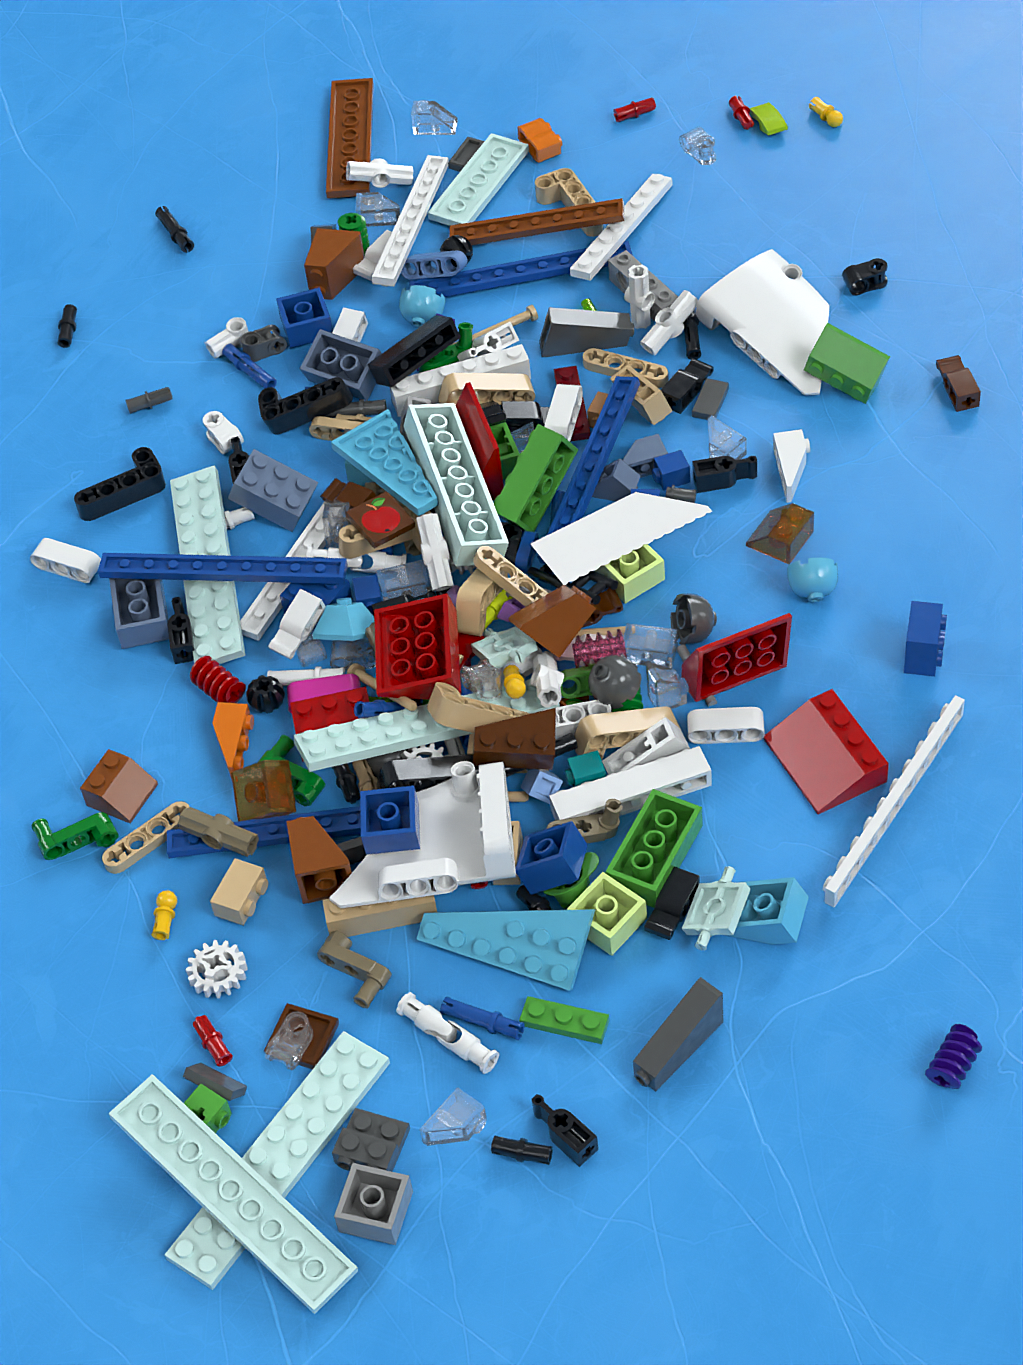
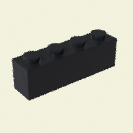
M436 315L367 365L377 384L393 387L461 337L452 317Z

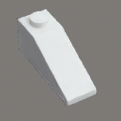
M802 429L773 433V451L787 503L792 502L806 465V453H810L809 439H804Z
M665 717L602 760L609 775L628 770L636 765L655 761L660 757L680 753L684 749H690L681 729Z

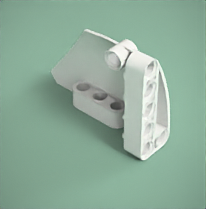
M771 249L745 262L702 294L698 300L695 314L699 321L709 330H714L722 324L731 332L730 335L734 344L772 378L778 379L780 376H783L803 395L820 394L821 379L804 371V367L819 336L828 323L829 304L802 277V269L798 265L789 264L777 252Z
M461 761L451 767V779L416 792L419 801L420 849L366 855L344 883L329 897L330 901L339 908H348L446 894L456 890L458 885L516 877L504 763L479 765V770H475L474 764L471 762Z

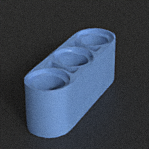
M461 251L414 254L406 259L401 275L406 279L453 276L466 267L467 257ZM451 259L456 261L457 267L452 265ZM431 261L436 264V269L431 266ZM410 263L415 265L416 271L411 268Z

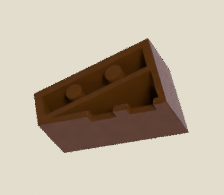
M556 708L475 727L472 764L479 766L503 762L506 768L552 770L555 758Z

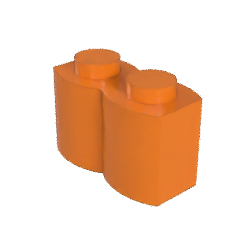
M542 118L517 127L519 141L529 144V153L536 162L539 163L561 154V146L563 145L561 137L555 134L550 124Z

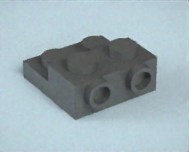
M355 1108L347 1128H342L332 1151L335 1164L350 1171L352 1163L393 1172L410 1131L409 1123Z

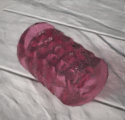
M617 629L615 637L612 636L610 630L607 631L605 639L602 638L600 632L596 633L595 640H592L590 634H586L585 642H582L580 636L577 635L575 643L572 644L576 669L579 668L580 661H583L585 667H589L591 659H593L595 664L601 657L604 658L612 655L621 656L623 654L627 659L624 635L620 629Z

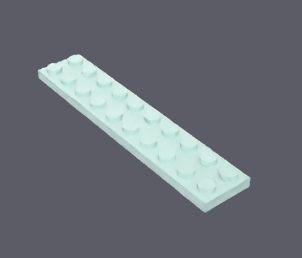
M215 465L170 480L180 554L231 556L219 475ZM183 580L187 612L192 626L194 663L204 656L212 657L211 660H215L219 664L245 656L235 582Z
M531 679L524 681L526 691L523 697L519 699L509 697L504 685L463 696L521 710L529 714L560 707V704L549 708L542 706L537 696V688L530 684ZM428 704L417 706V709L414 711H409L405 708L395 712L381 713L374 717L359 718L343 724H333L317 730H307L294 735V744L309 772L473 733L437 723L427 709Z
M343 1031L242 1159L285 1198L390 1064L389 1057ZM202 1207L165 1253L166 1260L213 1290L245 1250V1247Z
M153 1074L109 1112L110 1118L314 1314L358 1272V1267Z

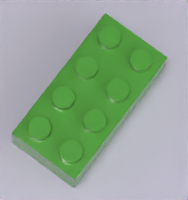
M538 424L536 429L530 433L524 451L519 454L514 470L507 476L501 494L494 500L498 516L509 524L519 526L524 532H535L578 449L563 435Z
M652 789L605 874L644 899L647 906L655 908L658 895L674 866L678 868L681 866L703 826L702 807Z

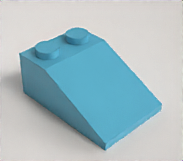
M790 877L746 882L750 887L749 895L734 935L727 936L767 944L797 943L809 896L796 879Z

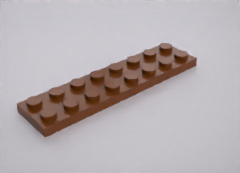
M373 78L335 80L331 82L326 180L327 198L370 195V182L347 180L346 166L349 161L371 162Z

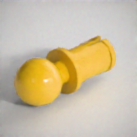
M814 97L811 100L815 106L809 103V108L820 115L821 120L827 121V124L833 128L842 124L843 115L841 112L834 110L832 105H827L819 97Z
M506 666L503 670L505 691L509 697L519 699L523 697L526 691L524 678L520 675L517 666Z
M169 890L160 892L156 898L158 907L153 912L155 922L151 935L157 940L169 938L171 922L175 917L173 909L177 905V896Z

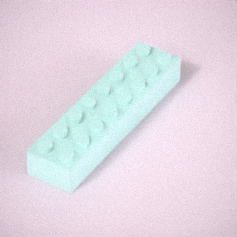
M455 404L409 405L403 426L417 464L420 465L425 479L429 481L437 496L438 506L434 507V510L438 514L441 529L455 566L474 565L473 557L481 546H489L504 557L509 542Z

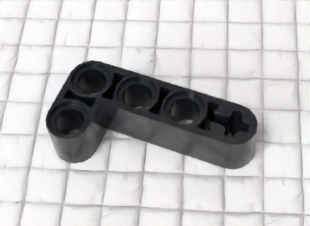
M340 377L331 378L283 399L273 387L265 388L258 396L261 418L271 432L277 435L311 422L317 416L323 417L345 408L353 400L351 391Z
M140 447L134 450L132 453L134 469L80 490L75 494L74 501L82 520H95L164 490L166 483L162 468L150 448Z
M473 755L388 761L380 769L376 790L414 786L416 792L422 791L451 779V767L461 761L472 763ZM474 766L475 770H479V766Z

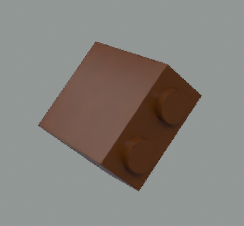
M317 228L304 264L309 290L320 287L323 298L332 300L357 276V274L353 273V268L365 258L360 231Z
M562 585L512 614L508 620L560 658L596 608L590 604L592 598L577 587L573 586L569 589L567 586Z
M314 816L299 817L295 820L286 821L295 876L303 904L329 899L352 873L349 859Z

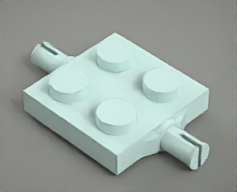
M516 626L501 632H494L491 628L485 629L483 633L485 638L471 644L473 653L490 668H501L511 660H514L517 664L523 663L530 653L538 650L536 641Z
M725 866L719 881L699 883L684 921L682 930L686 935H699L695 947L701 951L707 949L710 937L714 935H734L750 892V887L746 882H732L736 872L733 867Z

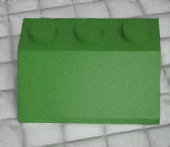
M827 323L808 357L804 371L866 404L878 386L890 356Z

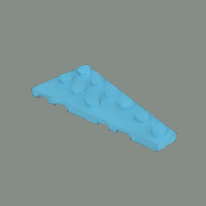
M389 409L331 441L332 449L416 515L421 516L438 506L435 492L429 481L425 479L420 465L417 464L415 456L404 436L399 432L398 425L393 421Z
M596 909L424 913L417 940L570 991L573 990Z

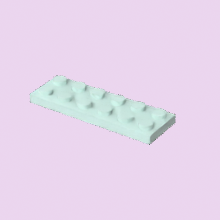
M491 133L428 211V219L448 226L474 222L527 155L529 144Z

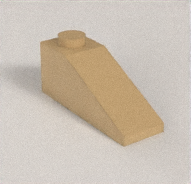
M630 365L625 366L610 378L613 383L616 376L638 377L640 386L632 405L651 424L655 425L672 412L662 391Z

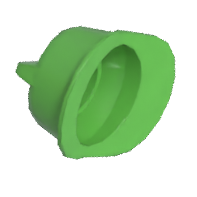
M593 852L585 853L577 881L572 884H564L543 891L544 894L554 896L561 907L564 909L568 908L589 887V876L594 872L599 863L597 854Z

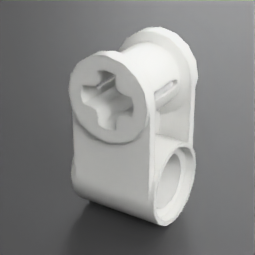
M211 411L204 415L203 424L207 428L206 436L221 454H226L233 449L231 444L232 437L238 436L241 444L244 442L239 429L232 425L222 413Z

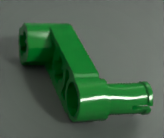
M468 322L460 323L458 325L461 337L459 341L448 346L419 367V373L460 362L457 357L458 354L472 348L473 325Z
M281 735L272 749L264 753L257 762V765L265 774L294 788L291 791V795L299 804L311 806L325 788V782L317 774L284 759L295 745L291 738Z
M105 812L91 815L55 833L52 832L48 821L44 818L37 819L31 825L39 840L38 847L43 857L47 860L65 856L92 842H96L98 847H109L119 837L109 815Z

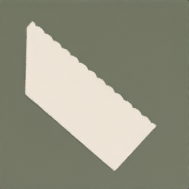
M635 492L531 543V546L562 584L566 585L568 582L577 580L579 576H585L590 571L609 564L611 560H617L622 555H627L632 550L639 549L644 544H649L654 539H659L664 534H669L674 529L681 528L686 523H691L696 518H701L706 513L713 511L706 505Z

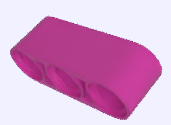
M343 674L292 682L287 686L288 710L292 713L290 702L361 688L359 677L355 674Z

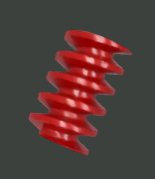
M204 656L198 659L190 671V680L193 684L198 686L199 689L217 703H237L243 697L246 690V685L243 682H239V679L232 676V673L226 671L222 665L219 666L217 661L211 660L212 657Z

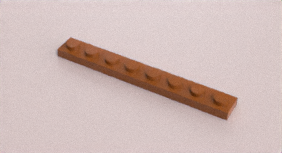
M620 198L451 225L449 237L452 235L463 236L468 239L471 245L622 222L624 221V202Z

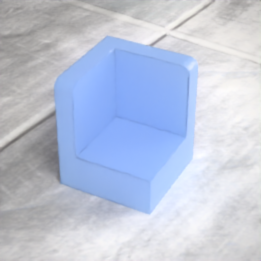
M531 769L527 772L521 788L528 795L550 804L549 795L558 792L563 781L548 770Z

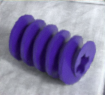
M954 1024L946 1035L945 1041L941 1043L934 1059L930 1062L929 1068L925 1070L927 1078L939 1086L959 1089L961 1087L960 1080L966 1078L965 1071H969L972 1068L970 1062L976 1061V1053L982 1051V1045L977 1040V1034L966 1025Z

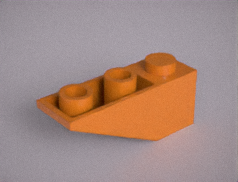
M218 702L212 724L232 782H236L238 773L243 771V753L249 747L248 733L249 730H253L254 715L250 714L248 704Z

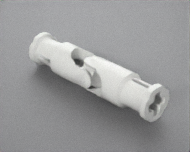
M308 546L307 557L345 558L339 553V548L329 547L328 550L313 549L312 546ZM379 551L368 553L367 555L373 559V565L367 569H361V564L363 563L362 556L351 559L346 558L347 567H351L350 570L355 572L376 574L396 572L400 573L401 576H405L407 554L395 556Z
M412 992L405 994L401 998L396 1009L399 1015H405L413 1020L416 1027L436 1037L442 1045L465 1061H472L480 1067L482 1073L486 1074L494 1068L499 1058V1052L496 1050L491 1051L483 1046L480 1039L455 1022L445 1021L438 1010L431 1005H424L418 1001L416 995ZM457 1030L462 1033L460 1039L455 1043H451L457 1037Z

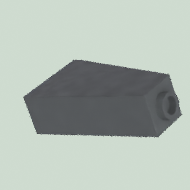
M549 307L539 339L542 357L581 353L591 348L603 350L627 346L629 338L634 335V323H631L629 313Z
M702 977L695 982L633 1060L634 1077L642 1086H649L656 1092L723 1023V993Z

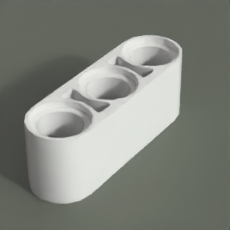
M557 384L544 426L563 435L569 442L571 441L582 403V386Z
M43 538L30 556V561L41 570L79 582L89 583L99 569L101 558L92 551L50 538Z
M592 700L556 707L555 739L569 733L574 735L580 720L588 715L611 712L610 704L604 705L599 700Z
M757 707L695 709L687 715L688 739L695 744L756 742L764 738L765 735L763 711Z

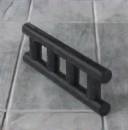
M547 564L543 565L540 569L530 567L528 570L529 576L556 588L563 585L557 576L549 574L552 570ZM590 571L587 575L579 576L577 580L572 583L568 582L565 586L569 589L573 586L577 587L592 598L590 603L597 605L601 599L598 594L606 588L617 589L618 581L598 572ZM590 580L596 582L589 590L582 588Z

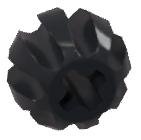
M452 235L447 238L440 248V252H463L467 257V264L473 256L471 243L467 238L459 235ZM451 259L452 265L457 267L456 261Z
M264 675L252 680L246 691L249 705L260 713H272L274 709H278L282 705L285 695L284 688L277 678L272 676L265 677Z

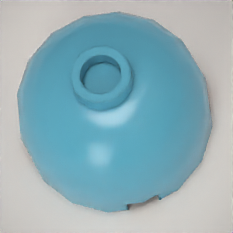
M412 285L410 290H406V287L402 289L399 308L402 316L414 327L419 328L436 314L442 315L446 299L442 293L441 297L436 295V290L433 288Z
M808 558V563L800 565V560L787 567L789 585L796 595L808 599L809 602L822 601L823 597L829 595L838 583L837 563L834 564V560L829 558Z

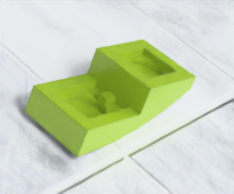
M768 102L749 108L750 116L759 122L760 130L765 134L772 135L788 129L785 120L771 103Z

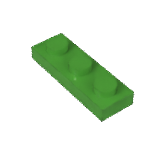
M527 996L519 1022H523L525 1027L602 1044L609 1023V1014Z

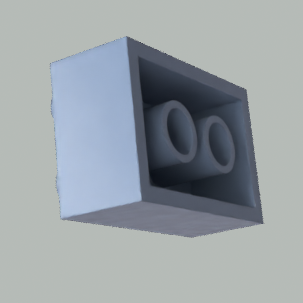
M320 329L300 370L308 381L316 384L334 377H340L351 391L353 397L368 401L376 381L367 364L382 353L377 348Z
M253 449L235 480L228 499L293 532L312 498L318 482Z
M109 578L115 627L122 649L168 640L169 619L162 579Z

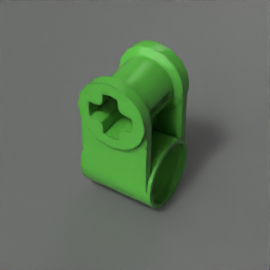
M596 663L562 670L561 672L564 673L563 683L566 680H573L575 684L570 688H565L561 685V695L567 699L592 695L589 690L588 678Z

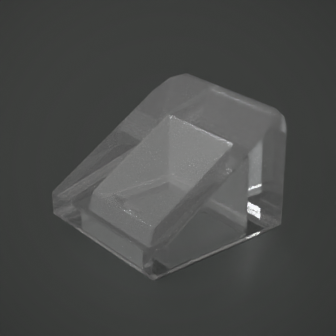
M533 422L511 433L519 452L524 451L528 443L529 435L534 430Z

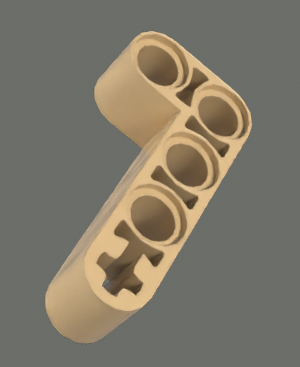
M569 168L552 171L537 177L535 180L536 200L539 204L548 205L560 200L565 207L595 203L576 174ZM603 225L581 229L587 236L595 237L603 231Z
M451 373L443 379L438 396L439 404L454 403L456 406L462 390L468 382H471L480 404L489 401H495L499 405H501L502 401H534L535 392L531 380L526 374Z
M404 507L403 509L415 521V528L375 549L352 524L347 525L339 531V553L343 557L351 559L411 539L421 552L420 544L422 543L416 518L420 516L416 515L409 508Z
M478 568L459 588L456 610L458 633L481 637L485 629L486 609L503 588ZM500 571L502 576L508 578L506 571Z
M442 682L435 684L427 705L428 711L437 723L474 733L477 726L529 714L521 710L463 697L455 687Z
M665 706L591 714L582 718L578 723L574 734L578 746L575 751L578 756L598 750L602 760L607 748L623 747L665 717L679 728L680 726L671 708Z

